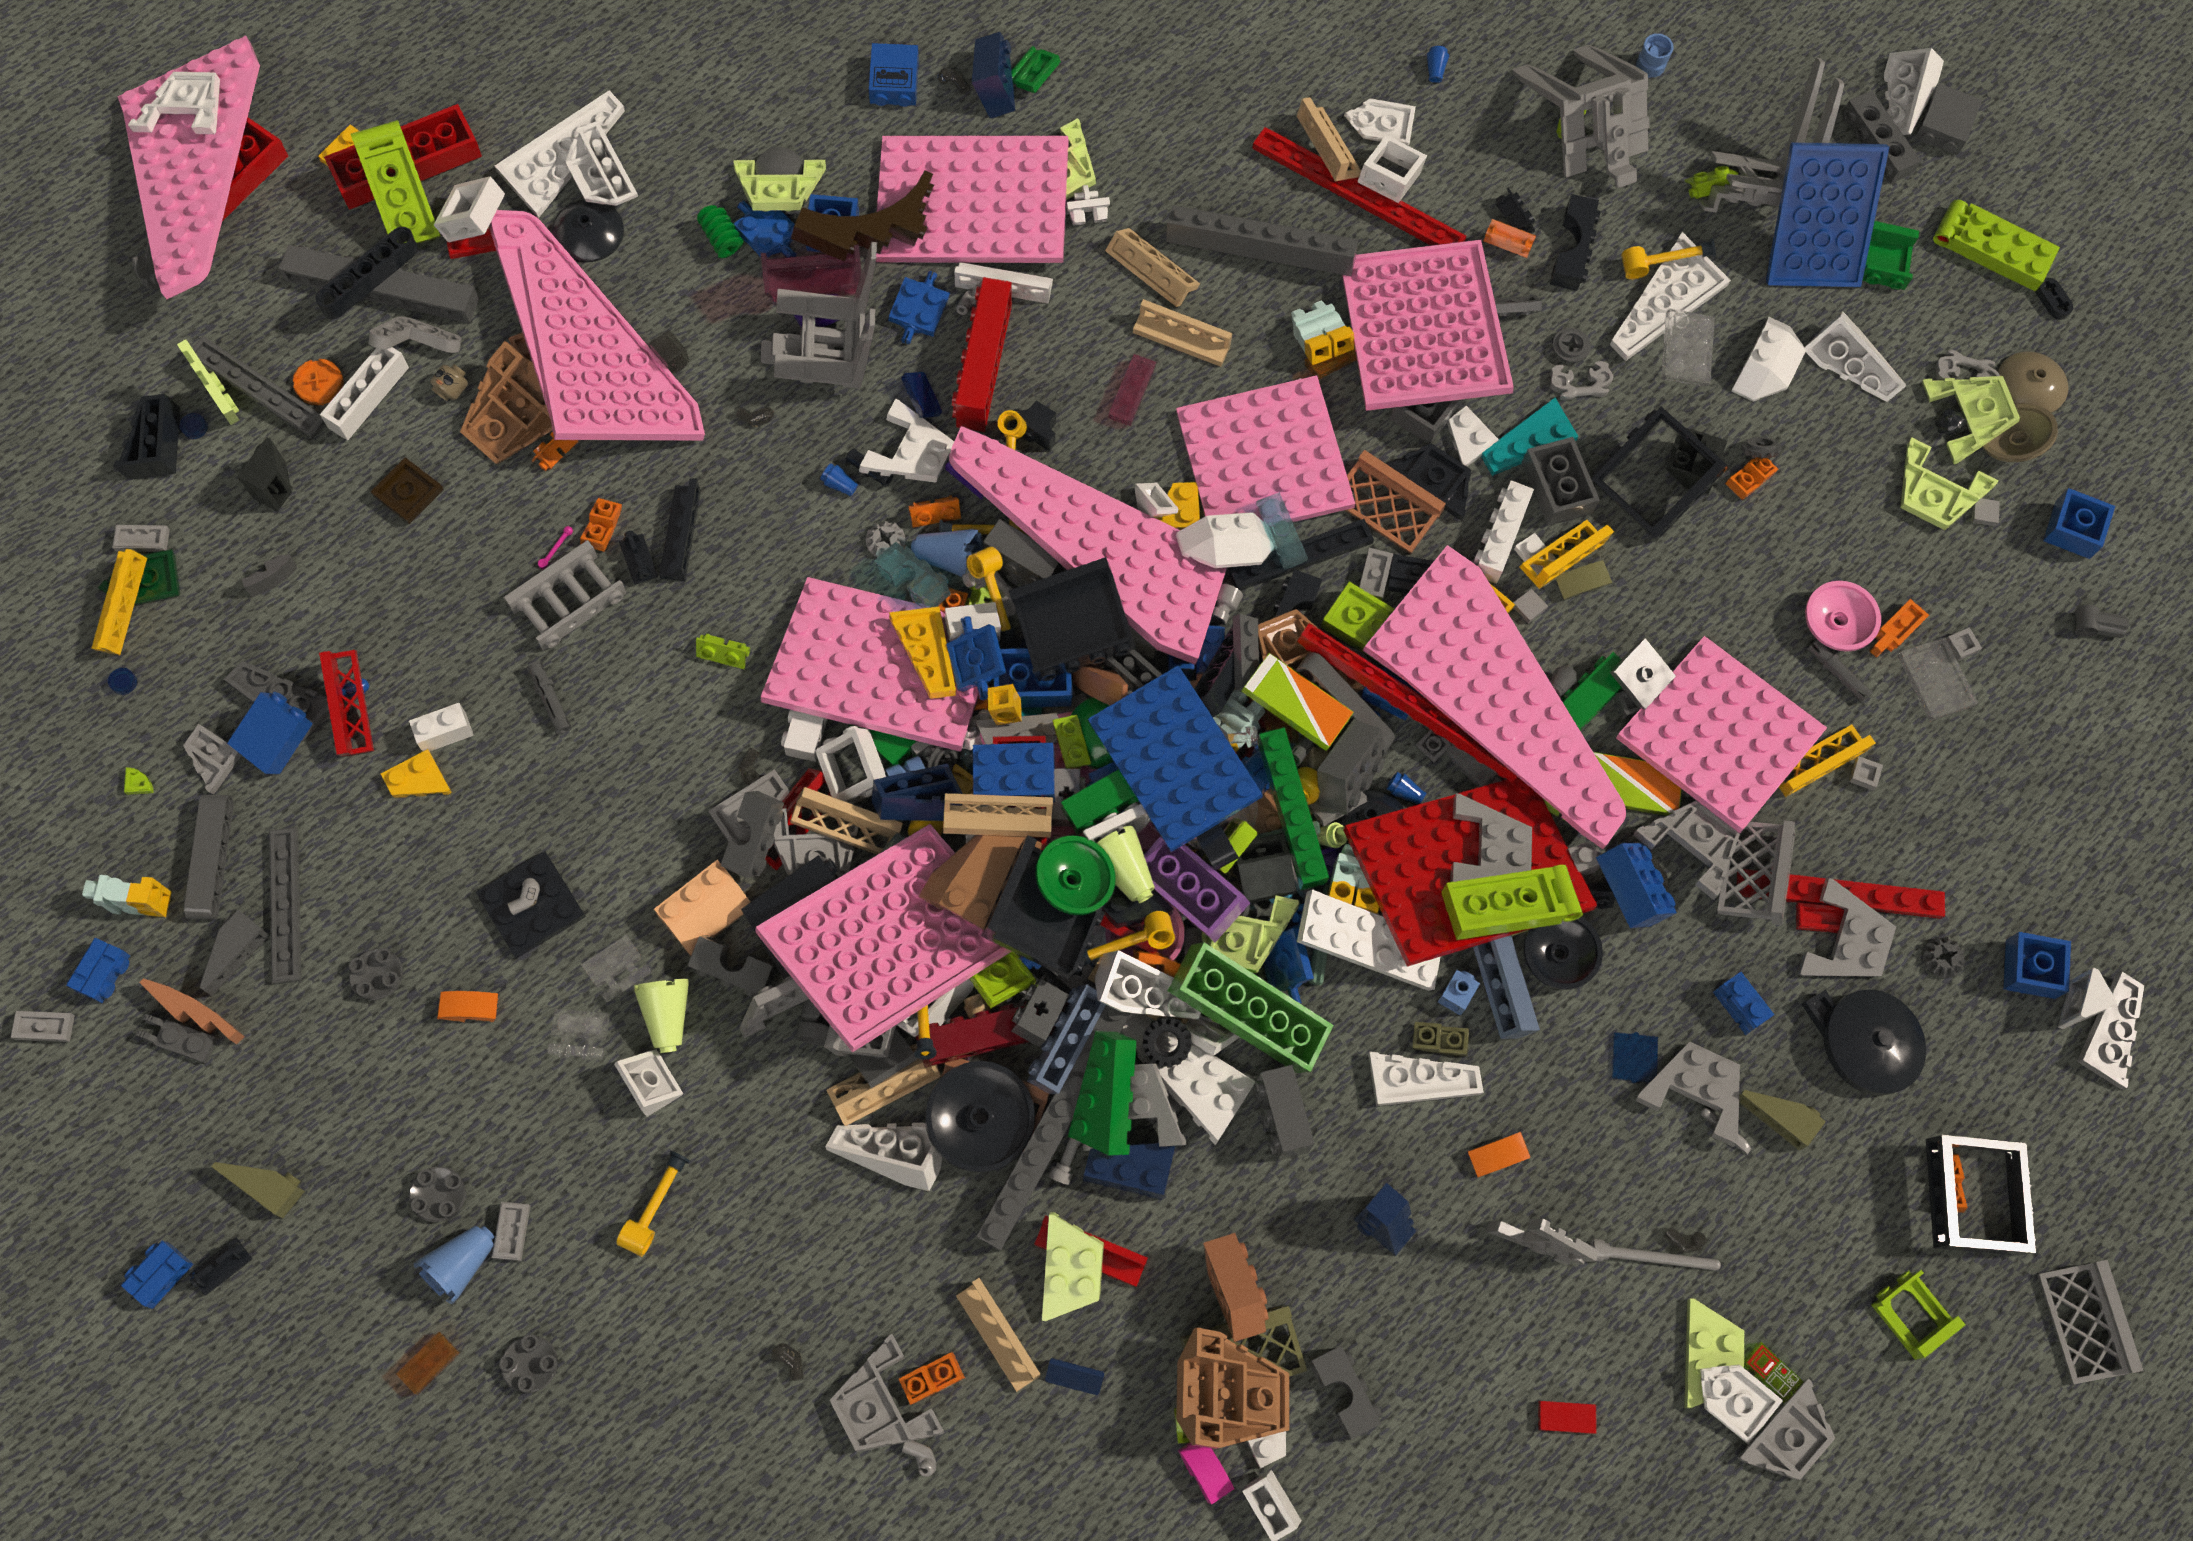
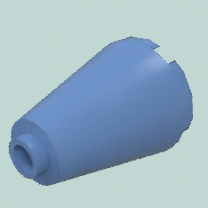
M974 529L919 534L916 539H913L911 544V552L914 553L916 559L960 577L966 573L968 556L983 550L982 534Z
M473 1226L419 1258L414 1263V1267L421 1266L423 1270L419 1275L439 1296L446 1293L449 1296L446 1301L453 1304L494 1247L492 1242L494 1235L485 1226L481 1228Z

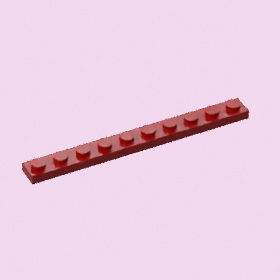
M1266 127L1263 128L1253 143L1252 149L1430 246L1459 243L1466 240V235L1403 201L1397 203L1358 183L1359 177L1335 181L1320 156Z
M1310 623L1307 625L1297 640L1306 650L1321 655L1330 665L1344 672L1350 679L1361 683L1370 692L1384 698L1393 707L1407 713L1413 720L1430 728L1436 735L1442 736L1453 743L1456 748L1465 751L1479 763L1485 764L1499 776L1513 783L1517 775L1429 700Z

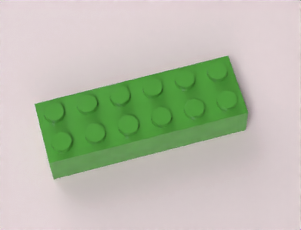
M1205 942L1190 946L1167 990L1285 1066L1293 1065L1294 1072L1296 1073L1312 1071L1334 1026Z

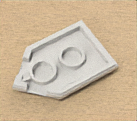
M1370 98L1363 102V105L1344 113V116L1363 139L1381 142L1388 135L1409 146L1416 106Z
M1739 1364L1700 1369L1704 1409L1749 1445L1783 1400Z

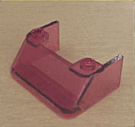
M854 245V254L848 253L845 262L827 254L768 259L766 253H761L765 294L768 298H772L773 302H777V289L817 294L844 292L845 296H854L862 273L859 245Z

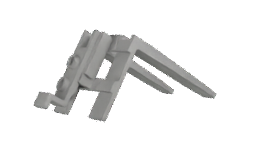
M1591 45L1574 49V55L1607 78L1579 87H1573L1531 65L1512 69L1513 75L1522 83L1560 107L1563 169L1566 178L1587 171L1586 149L1597 146L1604 150L1606 174L1614 179L1616 188L1637 181V169L1629 164V157L1649 151L1648 128L1650 127L1649 116H1647L1648 73ZM1613 101L1614 115L1610 116V102ZM1592 108L1594 133L1585 136L1584 110Z
M1816 57L1782 161L1712 151L1710 156L1715 163L1737 166L1741 176L1727 174L1726 179L1731 185H1712L1709 199L1699 200V204L1704 211L1716 213L1721 198H1725L1726 201L1738 203L1739 200L1747 201L1748 204L1753 206H1761V204L1779 206L1790 143H1805L1825 66V62L1821 58ZM1835 78L1813 143L1830 142L1844 88V82L1839 78ZM1752 168L1776 172L1780 180L1757 177Z
M871 242L853 298L777 289L776 312L802 315L803 318L800 335L773 333L772 341L763 340L761 343V363L774 364L775 378L800 380V382L812 384L813 382L836 384L847 388L860 389L875 327V309H869L866 320L865 312L876 263L877 242ZM815 317L845 321V328L841 330L816 327ZM835 347L844 348V351L835 350Z

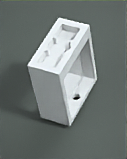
M1386 135L1364 163L1358 183L1399 203L1420 175L1427 155ZM1382 156L1409 171L1403 178L1376 163Z
M491 176L454 185L434 226L448 242L483 235L490 225L505 193Z
M857 726L849 727L843 731V735L829 738L823 742V746L815 749L833 798L855 805L872 796L874 779L886 777L869 729H861ZM854 742L867 779L846 789L833 753Z

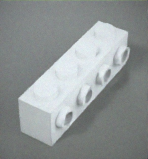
M391 347L388 349L376 348L321 412L320 416L328 429L346 440L351 438L409 368L401 352Z
M1510 481L1507 489L1502 487L1497 500L1501 505L1499 509L1494 508L1489 522L1493 523L1491 530L1486 529L1481 541L1485 544L1484 549H1478L1473 562L1480 567L1488 581L1496 584L1503 572L1534 491L1533 488L1514 481Z

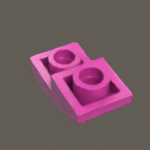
M1188 1443L1178 1450L1189 1474L1195 1477L1208 1503L1212 1505L1234 1490L1228 1475L1212 1448L1195 1446Z

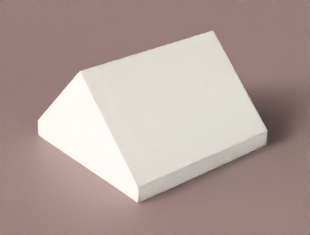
M2092 968L2070 981L2069 992L2066 995L2058 1028L2065 1029L2118 1004L2098 969Z
M657 1049L617 1061L614 1064L640 1109L647 1117L683 1095Z

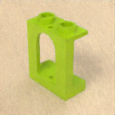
M1907 1270L1896 1278L1898 1282L1896 1286L1892 1289L1887 1286L1876 1294L1878 1300L1872 1304V1307L1911 1356L1918 1360L1926 1358L1963 1328L1965 1323L1959 1316L1951 1317L1919 1278L1924 1274L1922 1270L1913 1273ZM1902 1290L1910 1292L1938 1326L1919 1342L1891 1306V1299Z

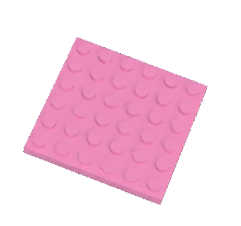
M1317 375L1176 408L1205 516L1253 512L1271 528L1355 508V501Z
M1704 636L1673 671L1676 677L1645 710L1641 708L1617 735L1616 739L1721 820L1741 833L1827 727Z

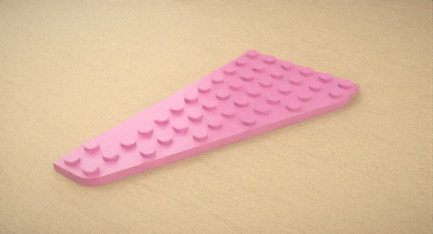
M247 36L236 39L219 49L212 50L196 60H191L175 70H170L156 79L149 80L145 84L117 96L123 110L155 275L161 293L166 299L200 284L207 277L211 269L260 68L258 59ZM173 72L216 73L219 77L220 87L215 135L196 134L191 126L196 117L195 114L162 113L152 133L133 132L128 124L132 119L137 120L143 114L141 108L145 104H151L157 98L155 92Z
M497 210L490 223L491 235L551 419L554 440L703 441L705 433L698 403L536 216L524 211Z
M961 426L949 454V461L954 470L1067 570L1106 557L1111 566L1128 624L1155 649L1195 665L1201 652L1227 567L1213 568L1191 557L1182 556L1176 538V533L1180 530L999 443L997 440Z
M1447 545L1366 644L1363 651L1408 682L1562 814L1561 817L1573 828L1601 849H1604L1625 820L1626 808L1622 798L1480 567Z

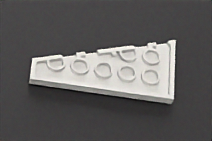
M610 90L495 165L496 171L539 218L572 177L566 165V159L574 140L576 129L598 121L606 135L624 113V106Z
M1682 232L1670 251L1695 247L1696 245ZM1702 255L1663 262L1617 331L1610 346L1627 361L1727 287L1731 280L1707 256L1702 257Z
M1131 1013L1120 1034L1137 1040V1057L1143 1064L1145 1062L1153 1064L1150 1062V1058L1146 1057L1142 1043L1146 1028L1155 1020L1145 1014ZM1163 1032L1157 1037V1046L1164 1052H1171L1178 1045L1177 1037L1171 1032ZM1193 1043L1191 1044L1188 1057L1181 1064L1173 1065L1171 1068H1167V1066L1162 1068L1156 1064L1166 1090L1181 1106H1184L1194 1117L1192 1120L1199 1127L1202 1126L1210 1135L1209 1139L1214 1145L1217 1144L1255 1084V1081L1218 1057L1204 1052Z

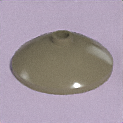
M2031 351L2018 352L2009 356L1998 369L1999 375L2004 377L2015 405L2033 404L2053 413L2061 407L2067 398V377L2062 368L2046 355Z
M2016 404L2015 407L2020 416L2019 422L1982 446L1984 451L1991 457L2004 462H2023L2044 454L2052 447L2058 435L2057 421L2051 412L2033 404Z

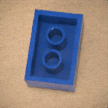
M1028 648L1000 649L1006 673L994 678V687L1013 684L1021 698V708L1071 706V673L1065 672L1057 675L1053 680L1038 682L1032 671L1033 665Z
M1053 743L973 745V795L1053 798V803H1055Z
M1622 843L1596 857L1630 928L1651 927L1677 913L1674 908L1675 901L1672 895L1666 892L1662 884L1664 882L1663 876L1659 870L1655 869L1651 861L1652 854L1643 843Z

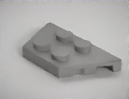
M1805 1379L1751 1443L1737 1457L1740 1461L1794 1480H1800L1835 1440V1436L1830 1425L1825 1420V1412L1822 1405L1817 1402L1812 1390L1814 1386L1810 1379Z

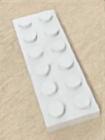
M1314 890L1307 891L1297 938L1298 943L1428 991L1435 990L1440 957L1407 967L1383 916Z

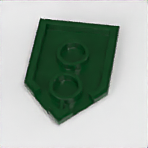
M173 550L143 555L147 558L134 605L179 596L180 588L176 558ZM111 576L98 587L99 590L106 594Z

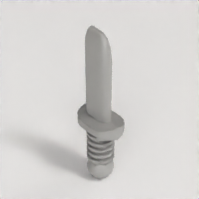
M1703 1108L1701 1116L1706 1118V1121L1715 1127L1718 1116L1711 1112L1710 1109ZM1738 1134V1142L1735 1146L1745 1154H1748L1751 1147Z

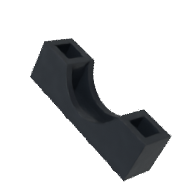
M1571 194L1566 206L1562 226L1573 234L1577 246L1570 251L1558 254L1553 266L1550 285L1577 291L1581 283L1585 284L1588 275V269H1585L1586 263L1589 264L1593 251L1589 249V246L1594 243L1597 232L1593 227L1594 224H1598L1601 213L1600 210H1597L1599 200Z
M1294 569L1292 576H1286L1281 589L1285 591L1283 599L1278 597L1273 609L1274 612H1277L1275 618L1295 609L1298 611L1311 610L1323 579ZM1259 647V661L1262 663L1263 658Z

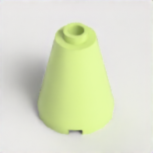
M1133 826L1123 827L1126 831L1125 833L1119 835L1115 831L1101 839L1097 844L1106 851L1113 863L1116 876L1115 885L1132 902L1138 901L1142 903L1153 896L1151 891L1155 887L1136 830H1134Z
M674 979V982L664 980L634 985V992L654 1048H660V1053L677 1051L676 1046L682 1045L689 986L688 979Z

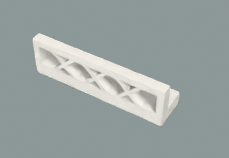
M962 262L959 263V267L956 266L954 272L955 287L974 290L976 286L982 285L983 277L1012 282V297L1049 303L1053 285L1052 278Z

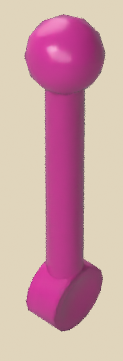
M564 527L563 534L547 556L538 561L539 568L546 569L549 566L548 561L566 537L572 535V527Z

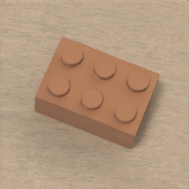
M1235 1233L1204 1242L1207 1274L1233 1341L1236 1342L1266 1332L1265 1320L1269 1319L1265 1307L1267 1299L1263 1288H1257L1255 1281H1258L1253 1264L1248 1266L1246 1260L1248 1259V1253L1244 1242L1239 1243Z

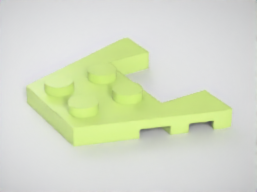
M1078 118L1060 128L1061 135L1068 136L1070 146L1068 148L1066 200L1072 198L1074 193L1082 192V185H1088L1089 188L1096 184V178Z
M734 160L733 162L734 171L752 210L764 212L770 210H801L826 170L825 160H804L802 175H755V160Z
M187 340L178 343V347L230 425L239 421L236 415L239 409L228 393L222 394L226 389L214 371L208 373Z
M2003 376L1970 377V379L1965 380L1945 378V380L1932 381V379H1924L1922 382L1929 402L1955 395L1964 419L1967 422L1970 435L1947 442V448L1953 464L1959 463L2019 422L2020 416Z
M1911 438L1906 449L1900 508L1946 530L1991 491L1999 480L1978 471L1967 490L1923 468L1922 465L1932 447Z
M1275 896L1270 921L1238 916L1215 943L1203 932L1202 941L1248 971L1258 973L1299 908V900Z

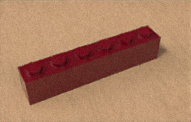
M1068 1002L1065 1003L1062 1009L1063 1012L1065 1011ZM1014 1004L999 1008V1012L991 1014L986 1010L974 1014V1018L964 1020L963 1017H956L950 1019L948 1024L938 1026V1023L929 1024L930 1039L933 1040V1047L936 1049L937 1054L932 1059L922 1060L924 1068L1029 1042L1011 1032L1015 1024L1011 1020L1019 1007L1015 1008ZM1036 1007L1037 1011H1036L1035 1014L1038 1015V1016H1040V1015H1039L1040 1009H1038V1008ZM1053 1026V1028H1052V1030H1051V1032H1050V1034H1049L1050 1036L1052 1035V1033H1053L1054 1029L1056 1028V1026Z

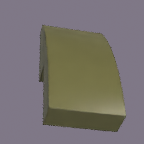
M1603 560L1576 568L1556 577L1564 600L1612 584Z
M1415 1022L1413 1049L1446 1055L1468 1056L1469 1028L1443 1027L1442 1024Z

